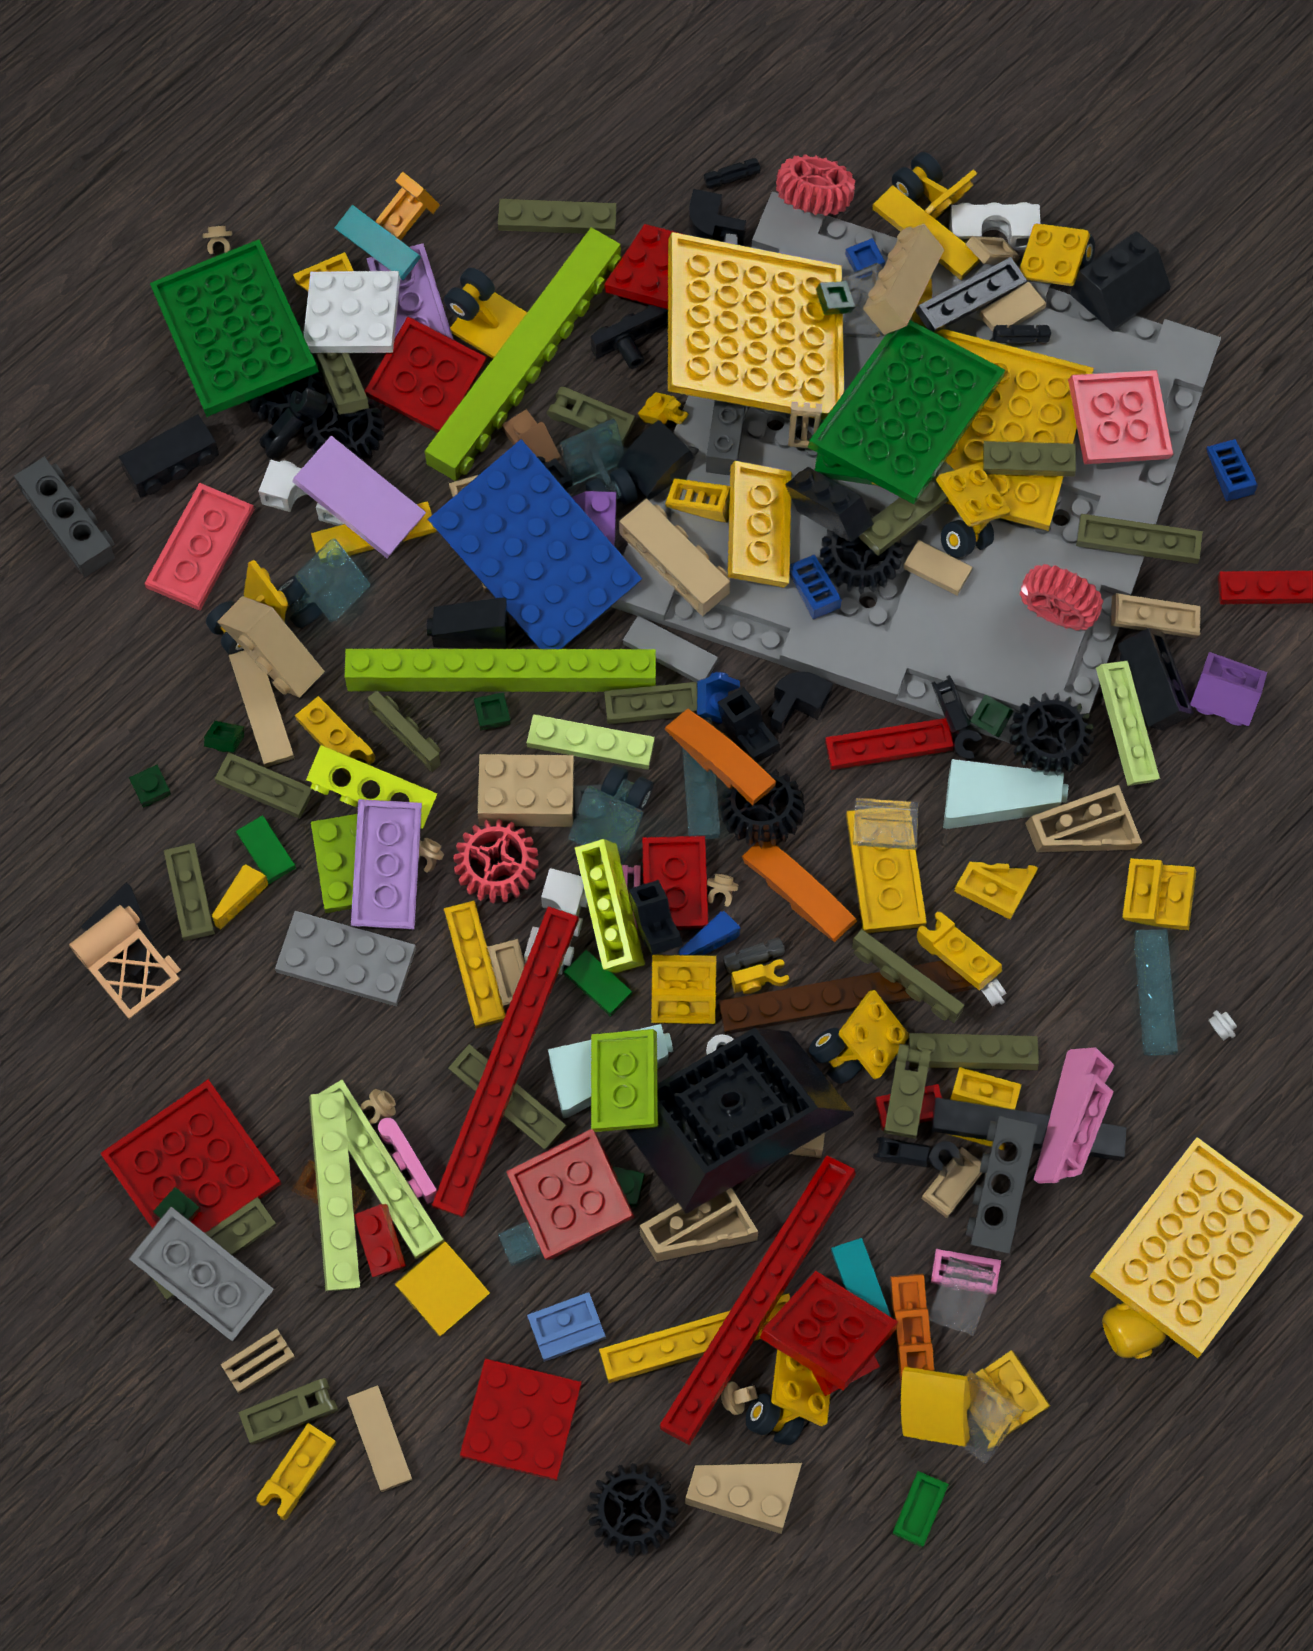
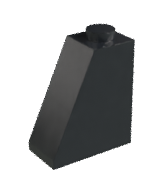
M494 598L434 607L433 618H427V636H432L433 647L507 649L509 626L506 598Z
M127 882L81 926L85 932L117 906L121 905L124 909L130 906L141 920L137 923V926L155 947L134 891ZM139 939L128 947L126 960L146 962L147 949ZM124 951L114 959H123ZM150 954L149 962L157 963V961ZM116 963L122 969V964ZM126 964L125 973L137 984L143 982L145 966ZM148 967L147 981L152 979L160 968Z

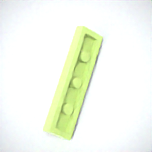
M1128 661L1101 664L1096 667L1127 785L1154 782L1160 779L1129 663Z
M533 714L527 747L649 770L655 737Z

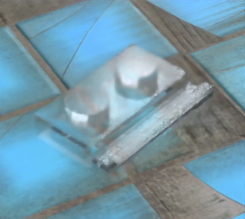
M856 798L853 845L916 850L919 802Z
M950 1256L929 1312V1321L974 1336L996 1275L995 1272L982 1269L979 1266Z

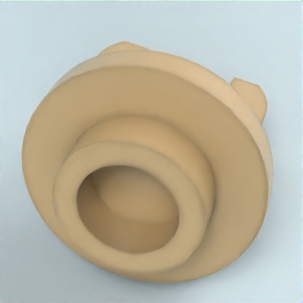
M226 226L208 227V233L203 234V238H211L207 245L209 254H214L213 247L216 242L224 244L225 253L230 251V243L225 237L232 236V231H226Z
M424 838L423 841L420 840L419 859L423 856L427 860V865L424 868L426 873L432 871L436 866V860H442L444 853L440 850L441 845L429 838Z
M715 874V878H709L707 885L713 888L708 894V902L713 903L715 894L720 892L725 895V906L728 907L733 898L731 891H737L739 886L733 882L734 878L724 874Z
M374 1089L369 1094L370 1100L364 1101L360 1106L362 1111L369 1110L372 1106L375 1108L376 1113L369 1120L370 1124H378L385 1117L391 1118L396 1113L394 1098L387 1091H380L378 1089Z
M733 1381L728 1382L721 1394L723 1406L734 1415L743 1413L745 1408L744 1402L758 1398L755 1385L740 1389Z

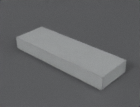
M637 616L623 639V644L631 649H656V662L696 683L709 677L718 662L717 656L640 616Z

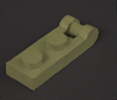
M566 387L559 388L556 393L557 400L555 404H551L547 411V415L555 421L566 422L622 446L635 423L634 415ZM567 404H568V405H570V404H573V405H574L572 411L569 410V409H566Z
M899 1044L884 1133L916 1139L931 1057L930 1049L922 1048L921 1051L909 1049V1045ZM906 1061L918 1063V1071L905 1070Z
M327 1379L316 1380L238 1412L250 1444H256L336 1412L338 1407L335 1400H331L328 1390L330 1386ZM315 1395L318 1405L309 1408L306 1398Z

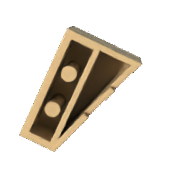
M242 596L217 621L255 660L256 665L274 680L272 682L273 685L284 695L290 693L300 698L325 672L271 606Z
M1119 785L1033 815L1025 823L1036 852L1135 850L1142 844Z
M730 1188L687 1214L684 1213L677 1203L641 1224L640 1236L656 1262L757 1241L758 1230L733 1189Z
M802 1463L695 1465L685 1504L782 1534Z

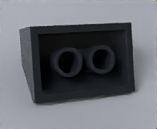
M1136 231L1080 270L1070 295L1113 332L1169 292L1171 286L1159 250Z

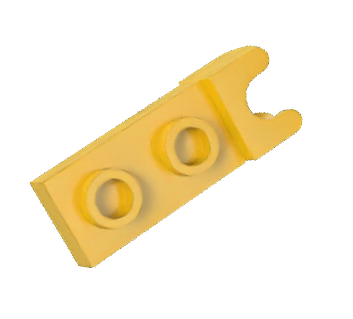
M319 696L295 715L296 720L320 745L354 759H364L368 764H372L375 761V754L372 749ZM341 768L351 778L349 771Z
M942 912L935 913V919L937 920L935 931L929 930L925 926L918 928L917 940L919 944L933 956L937 955L979 991L1002 972V964L956 928L955 923Z
M307 1423L270 1480L266 1482L258 1494L256 1502L261 1506H266L271 1499L280 1498L281 1505L277 1510V1514L282 1520H286L337 1442Z

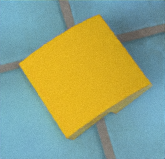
M1130 858L1123 919L1145 925L1189 930L1196 878L1195 867L1163 865L1162 860Z
M652 955L651 1023L715 1024L716 956Z
M959 1067L950 1100L1015 1110L1022 1084ZM951 1135L990 1147L992 1145V1141ZM1006 1143L1001 1144L999 1149L1004 1150Z
M445 1241L395 1283L399 1291L413 1308L421 1314L438 1336L444 1334L490 1294L481 1281Z
M1013 1350L968 1378L971 1399L969 1409L992 1443L1007 1436L1051 1406Z
M905 1367L902 1372L901 1383L903 1436L965 1447L970 1439L966 1412L971 1405L968 1376Z

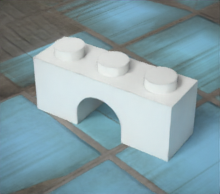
M996 202L987 205H972L970 203L951 205L949 230L964 243H967L971 236L982 237V234L986 231L998 230L1005 234L1008 244L1014 250H1026L1033 225L1036 223L1040 224V205L1027 202L1013 205H1002Z
M270 460L259 488L261 503L291 512L295 500L303 495H308L292 482L293 478L302 468L289 461L282 460L277 462ZM317 503L316 510L319 521L337 526L344 524Z
M549 869L541 896L542 907L547 908L549 906L576 915L579 918L581 907L587 908L588 905L582 877ZM579 918L573 936H579L583 918ZM532 927L524 954L525 964L539 930L537 927ZM571 942L558 974L562 975L564 966H570L572 962L574 947H570Z

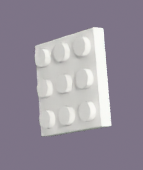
M399 271L310 272L304 338L311 353H393L400 286Z

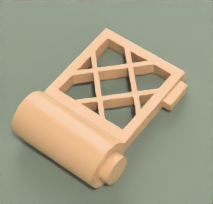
M119 905L72 941L69 946L126 1017L131 1019L178 982L180 978L177 976V973L181 969L169 955L163 958L137 926V923L141 920L130 906L124 909ZM138 939L147 949L146 962L126 960L128 947ZM124 951L123 959H114ZM150 954L157 961V963L149 962ZM107 963L122 964L120 982L106 980L98 970ZM126 964L145 966L143 984L124 982ZM148 967L162 968L170 979L161 986L146 985ZM111 986H119V995ZM123 987L142 989L141 1001L132 1009H129L122 1000ZM146 989L154 990L145 998Z

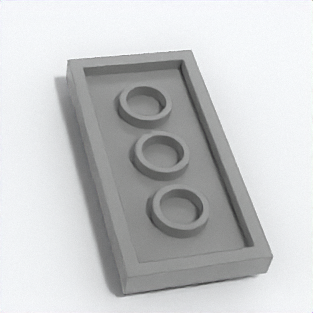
M295 911L275 971L397 1007L416 951V945Z
M172 1207L167 1210L128 1258L231 1341L235 1339L274 1290Z

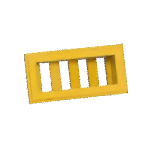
M674 478L665 505L668 508L707 519L728 522L730 486ZM682 490H687L684 500H680ZM698 493L696 502H692L694 494ZM707 496L710 497L708 504L705 503Z
M243 865L212 914L215 926L222 929L268 886L267 877L250 866Z

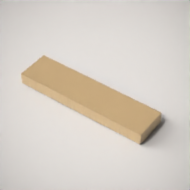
M245 650L230 654L229 658L264 767L295 759L267 673L256 665L255 660Z

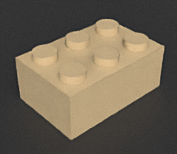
M479 754V826H484L486 820L490 822L491 826H496L497 820L500 819L503 826H507L512 821L515 826L573 827L574 755Z

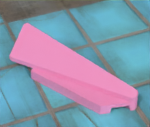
M1096 1047L1070 1049L1066 1054L1034 1176V1181L1039 1184L1057 1183L1060 1179L1074 1177L1083 1172L1114 1092L1105 1084L1114 1068V1064Z

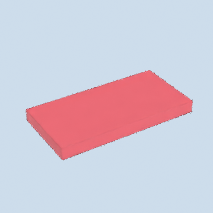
M199 483L144 583L145 587L201 611L255 510L254 505Z

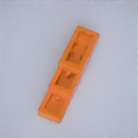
M686 709L665 727V730L707 772L711 770L729 789L734 787L752 806L775 787L776 781L757 762L723 733L690 709Z
M757 842L742 855L744 863L766 879L768 886L787 900L792 910L833 942H836L857 922L856 918L824 886L778 846H773L770 842H764L765 844L761 849Z
M923 1273L890 1276L893 1316L898 1321L895 1336L900 1383H902V1372L905 1367L934 1371L933 1347L930 1338L929 1314L926 1305Z

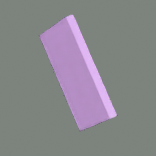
M424 244L411 246L410 248L418 253L421 259L404 280L400 279L395 337L406 318L410 317L453 339ZM366 258L369 271H390L374 258Z
M333 436L329 437L292 481L387 559L426 514L423 509Z
M358 799L351 926L415 929L422 803Z

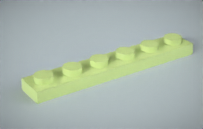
M340 1080L319 1094L343 1092L348 1152L380 1203L388 1205L393 1224L415 1259H418L439 1246L444 1240L344 1081Z
M343 1092L311 1094L309 1101L325 1290L360 1288L344 1096Z

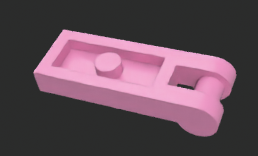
M392 1118L382 1119L378 1124L381 1140L386 1144H392L396 1152L392 1154V1157L400 1171L407 1169L412 1179L408 1181V1184L417 1199L423 1196L426 1203L429 1204L434 1201L437 1190L396 1121Z

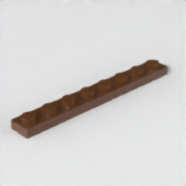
M943 960L912 966L949 994L974 989L971 983ZM880 972L721 1000L719 1001V1009L724 1034L726 1035L748 1031L755 1027L764 1028L852 1012L857 1008L868 991L872 990L878 993L886 1005L912 1001L914 999L906 993V988L899 982H890Z

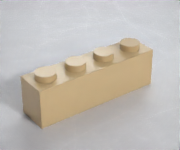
M924 223L914 228L907 227L898 234V240L888 254V260L884 268L879 272V278L875 286L868 293L869 298L863 310L884 335L908 325L943 254L944 248Z
M646 498L619 521V533L703 617L730 594V578L722 567H715L709 561V556L699 545L695 547L688 540V535L679 525L674 526L667 519V514L659 505H653Z

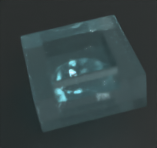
M528 1221L498 1234V1238L511 1266L541 1254L540 1247Z

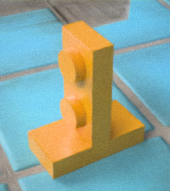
M404 172L395 180L402 188L375 221L400 241L425 209L434 214L440 206L422 186Z

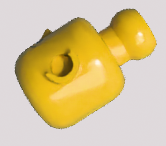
M1125 1303L1117 1304L1115 1307L1107 1310L1102 1319L1104 1332L1114 1352L1122 1358L1134 1357L1140 1359L1147 1357L1153 1352L1152 1349L1163 1343L1166 1337L1164 1332Z

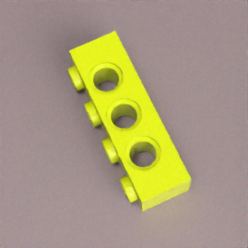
M320 745L306 779L312 782L311 789L328 795L330 790L341 794L340 801L354 807L358 806V799L391 801L394 794L404 793L408 796L409 802L422 803L420 827L422 829L438 794L323 745ZM340 768L348 770L351 775L349 784L344 787L336 785L333 781L334 772ZM369 780L377 782L380 786V793L374 799L366 798L362 793L363 784Z
M601 839L575 847L603 970L619 973L645 965L617 844Z

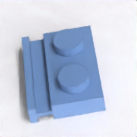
M589 1292L527 1315L544 1362L606 1339Z

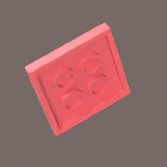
M1157 370L1072 375L1068 379L1084 464L1161 460L1172 457L1173 450Z

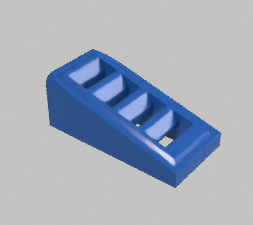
M1236 439L1207 446L1206 450L1225 501L1255 494L1258 485ZM1231 449L1232 454L1221 457L1217 454L1218 452ZM1233 459L1236 462L1223 466L1222 462H1226ZM1235 469L1239 470V472L1230 475L1227 474V471ZM1242 478V482L1235 484L1231 482L1232 480Z
M815 554L790 564V576L812 619L841 608L842 600ZM812 565L813 570L808 571L801 575H799V573L797 572L800 569ZM817 575L818 579L806 584L803 580ZM822 585L823 588L810 593L809 589ZM824 594H827L828 596L817 602L814 599Z
M721 911L678 951V955L703 956L737 939L740 936L741 928L725 911Z

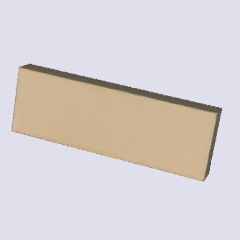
M1116 593L1112 596L1111 626L1137 630L1151 628L1164 634L1197 638L1200 636V606Z
M377 1385L347 1397L380 1491L384 1492L412 1481L379 1386Z

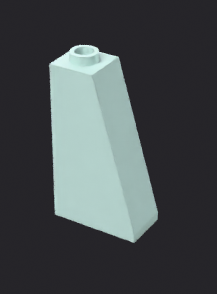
M952 759L949 769L943 828L952 829L1031 817L1060 806L1061 802L1066 803L1069 785L1063 784L1064 773L1057 776L1055 772L1049 771L1048 775H1044L1043 770L1033 772L1029 768Z
M661 1024L636 1029H654L657 1032V1069L668 1063V1053L673 1052L670 1034H663ZM591 1040L548 1049L563 1119L568 1118L591 1106Z

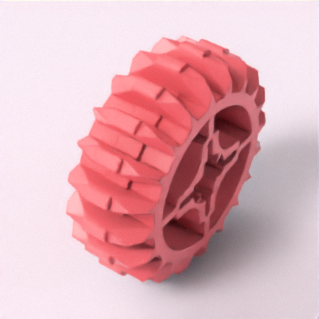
M805 154L803 157L794 156L793 159H786L785 163L781 164V168L778 170L776 191L779 192L778 197L784 199L785 204L793 205V209H801L804 213L811 212L815 216L817 214L828 216L829 213L837 215L838 212H844L853 200L855 180L852 178V173L846 171L845 166H839L837 161L831 162L827 160V157L822 159L818 158L817 155L809 157Z
M1048 564L1036 565L1034 569H1030L1022 582L1019 594L1022 597V602L1028 605L1027 608L1030 611H1034L1037 617H1042L1057 626H1063L1065 629L1072 628L1075 631L1080 629L1087 630L1093 626L1101 613L1103 604L1102 594L1096 590L1094 585L1089 584L1086 578L1079 577L1077 573L1069 572L1067 568L1060 569L1057 565L1051 567Z
M500 819L497 820L494 827H491L490 822L486 820L484 822V829L481 830L479 826L474 824L472 827L474 835L465 832L463 834L465 843H457L456 847L460 853L455 854L453 857L454 862L458 864L454 867L456 875H461L459 878L460 885H468V894L471 895L478 890L477 897L480 901L486 895H489L490 902L493 904L496 901V896H502L503 902L506 903L509 893L518 898L520 896L518 887L528 890L530 886L527 880H535L536 873L533 869L539 867V862L534 858L538 856V850L531 847L533 845L532 837L524 838L525 830L523 828L514 832L515 824L512 821L504 828ZM497 841L495 845L491 847L482 846L486 843ZM509 844L520 853L522 857L521 864L516 863L514 858L507 855ZM501 854L502 863L498 862V865L491 867V859L495 861L494 858H499ZM471 859L477 860L479 865L485 867L483 878L479 877L470 866ZM500 876H510V878L506 880L496 881V879Z

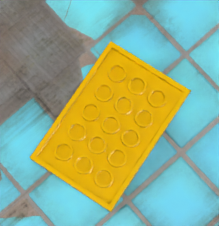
M1196 1137L1097 1265L1090 1277L1195 1357L1199 1358L1297 1226L1303 1215Z

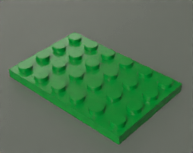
M260 239L150 283L206 417L319 372Z
M909 320L907 326L886 334L811 437L808 448L902 499L915 504L1001 382L1005 369Z

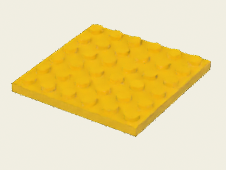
M672 232L668 239V392L791 414L792 401L798 402V407H804V403H810V408H816V404H822L821 420H825L844 393L843 314L824 315L816 288L820 283L842 281V265Z
M919 322V325H921V326H923V327L926 328V326L924 325V323H920V322ZM947 329L936 332V334L1005 369L1003 379L945 460L954 470L975 464L980 465L983 469L984 441L1073 444L1077 425L1068 379L1072 375L1092 374L1093 367ZM987 474L1011 510L1007 516L1001 517V519L1049 531L1064 476ZM950 500L945 503L953 506Z

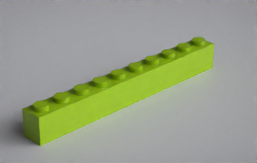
M592 227L589 229L426 448L425 457L427 465L454 481H457L462 474L466 475L470 471L474 463V457L479 451L483 452L487 448L491 440V434L496 428L500 429L502 424L505 423L508 416L507 413L511 407H516L521 402L525 388L529 383L533 384L537 380L544 362H549L554 357L557 345L561 339L569 337L574 327L573 323L578 316L583 317L592 297L595 294L599 295L604 289L606 278L613 272L622 258L620 243Z
M346 649L345 681L348 691L604 692L656 686V649Z

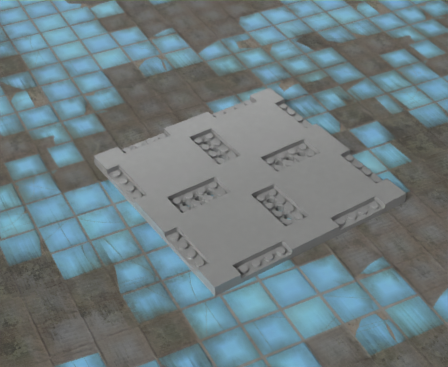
M771 192L753 236L751 248L842 265V281H847L855 304V308L851 313L843 314L844 383L846 390L886 336L863 310L869 298L868 293L875 286L881 270L857 278L845 255L846 248L873 238L886 264L888 254L894 248L898 239L831 216H824L823 214L815 216L811 212L804 213L801 209H793V205L785 204L784 199L778 197L779 193ZM980 261L960 280L938 262L931 276L932 298L994 265L983 264ZM1027 280L1046 302V307L1019 325H1034V328H1036V325H1048L1051 330L1050 341L1047 343H1037V340L1034 343H1010V340H1008L1007 343L1000 344L1093 367L1092 374L1157 370L1173 455L1170 459L1084 464L1078 430H1076L1073 444H1076V473L1074 477H1063L1052 516L1053 518L1055 515H1063L1068 519L1069 523L1064 526H1058L1051 520L1049 531L1001 518L991 520L990 523L994 530L993 543L983 550H979L975 545L971 554L956 558L972 566V572L958 596L903 569L905 561L918 540L946 553L941 544V531L947 523L963 519L954 506L944 504L901 538V546L899 547L903 550V557L900 559L902 562L901 568L895 570L896 577L893 580L887 579L888 583L885 588L877 584V589L874 593L869 587H865L864 593L860 594L858 591L859 587H853V590L848 593L846 590L847 584L844 583L837 587L835 584L836 578H832L830 580L842 600L841 608L816 619H812L790 574L789 584L785 588L730 578V594L702 617L629 543L623 557L640 575L642 580L611 607L800 672L813 673L829 682L938 719L945 718L931 682L935 681L937 684L946 680V676L950 675L969 720L973 717L984 695H988L1014 710L999 738L973 723L967 726L970 730L1010 743V737L1013 735L1009 732L1010 725L1014 723L1012 720L1013 715L1016 712L1020 713L1019 709L1023 703L1029 705L1030 698L1033 696L1040 702L1042 694L1045 692L1050 700H1053L1054 695L1057 693L1060 695V701L1063 702L1071 696V706L1074 707L1081 703L1082 710L1080 714L1090 713L1100 684L1096 667L1108 662L1119 627L1111 626L1112 596L1116 593L1131 595L1144 556L1076 546L1080 515L1088 514L1156 524L1221 337L1164 319L1163 324L1138 316H1134L1112 332L1070 294L1050 288L1051 283ZM989 305L943 328L995 342L992 335L993 332L980 317V311ZM688 395L682 411L687 412L689 415L682 424L676 425L673 434L691 450L694 458L670 475L672 481L676 478L730 486V475L706 472V455L715 400ZM746 406L738 461L791 471V479H793L798 472L806 467L815 470L817 452L809 448L788 446L791 414ZM797 416L795 433L802 429L803 416ZM809 417L808 431L813 436L815 418ZM772 420H778L784 426L782 429L774 431L769 429L767 424ZM831 479L862 496L870 516L873 514L876 516L899 498V496L877 485ZM672 485L650 500L653 505L657 504L665 511L667 519L674 526L679 525L688 535V540L695 547L699 545L706 551L709 561L715 567H722L728 574L729 520L728 522L715 521L666 507L665 503ZM682 490L680 500H684L687 490ZM698 493L694 494L692 502H696ZM708 496L705 501L706 504H708L710 499ZM791 499L790 564L814 554L821 564L823 560L820 557V549L823 547L821 542L822 538L827 536V528L797 512ZM845 540V541H843L840 545H844V542H849V541ZM860 544L858 554L861 555V562H863L865 552H862V545ZM883 561L868 566L866 571L878 567ZM845 564V565L848 566L849 568H852V569L855 570V568H854L852 565H850V564ZM1048 564L1051 567L1057 565L1060 569L1067 568L1069 572L1077 573L1079 577L1086 578L1089 584L1094 585L1096 590L1102 594L1103 604L1101 613L1093 626L1087 630L1080 629L1079 631H1075L1072 628L1065 629L1063 626H1057L1042 617H1037L1034 611H1030L1027 608L1028 605L1022 602V597L1019 595L1022 582L1030 569H1034L1036 565ZM810 565L797 572L801 575L813 570V567ZM815 575L803 581L806 584L818 579V577ZM818 585L814 588L809 589V591L811 593L823 587L822 585ZM824 594L814 599L817 602L828 596L827 594ZM869 596L876 601V605L872 608H865L860 604L859 600ZM952 691L942 695L945 703L955 700ZM1052 716L1055 719H1062L1056 716ZM1036 719L1027 726L1029 738L1039 731ZM1074 731L1064 738L1067 750L1076 744ZM1046 732V734L1050 736L1051 732ZM1053 732L1052 737H1057V734ZM1045 749L1041 750L1046 753H1051L1050 751Z

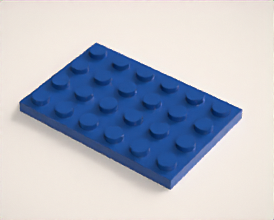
M522 439L428 518L432 526L495 598H506L507 612L539 649L564 648L642 580L640 575Z

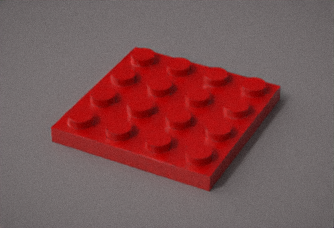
M209 1079L100 1153L152 1229L160 1220L153 1211L174 1187L200 1207L201 1211L194 1217L191 1223L206 1233L255 1198L261 1199L282 1184Z

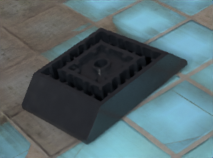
M755 1027L657 1084L658 1127L626 1129L625 1131L681 1209L687 1214L854 1116V1113L789 1031ZM731 1100L739 1101L733 1107H725V1104Z

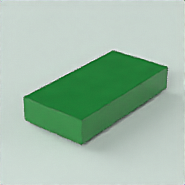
M263 815L236 831L237 836L261 873L267 877L268 884L296 869L295 864Z
M587 950L564 971L565 976L610 1017L632 996V991L612 972L603 970L602 963Z
M917 1471L892 1535L923 1548L949 1484Z

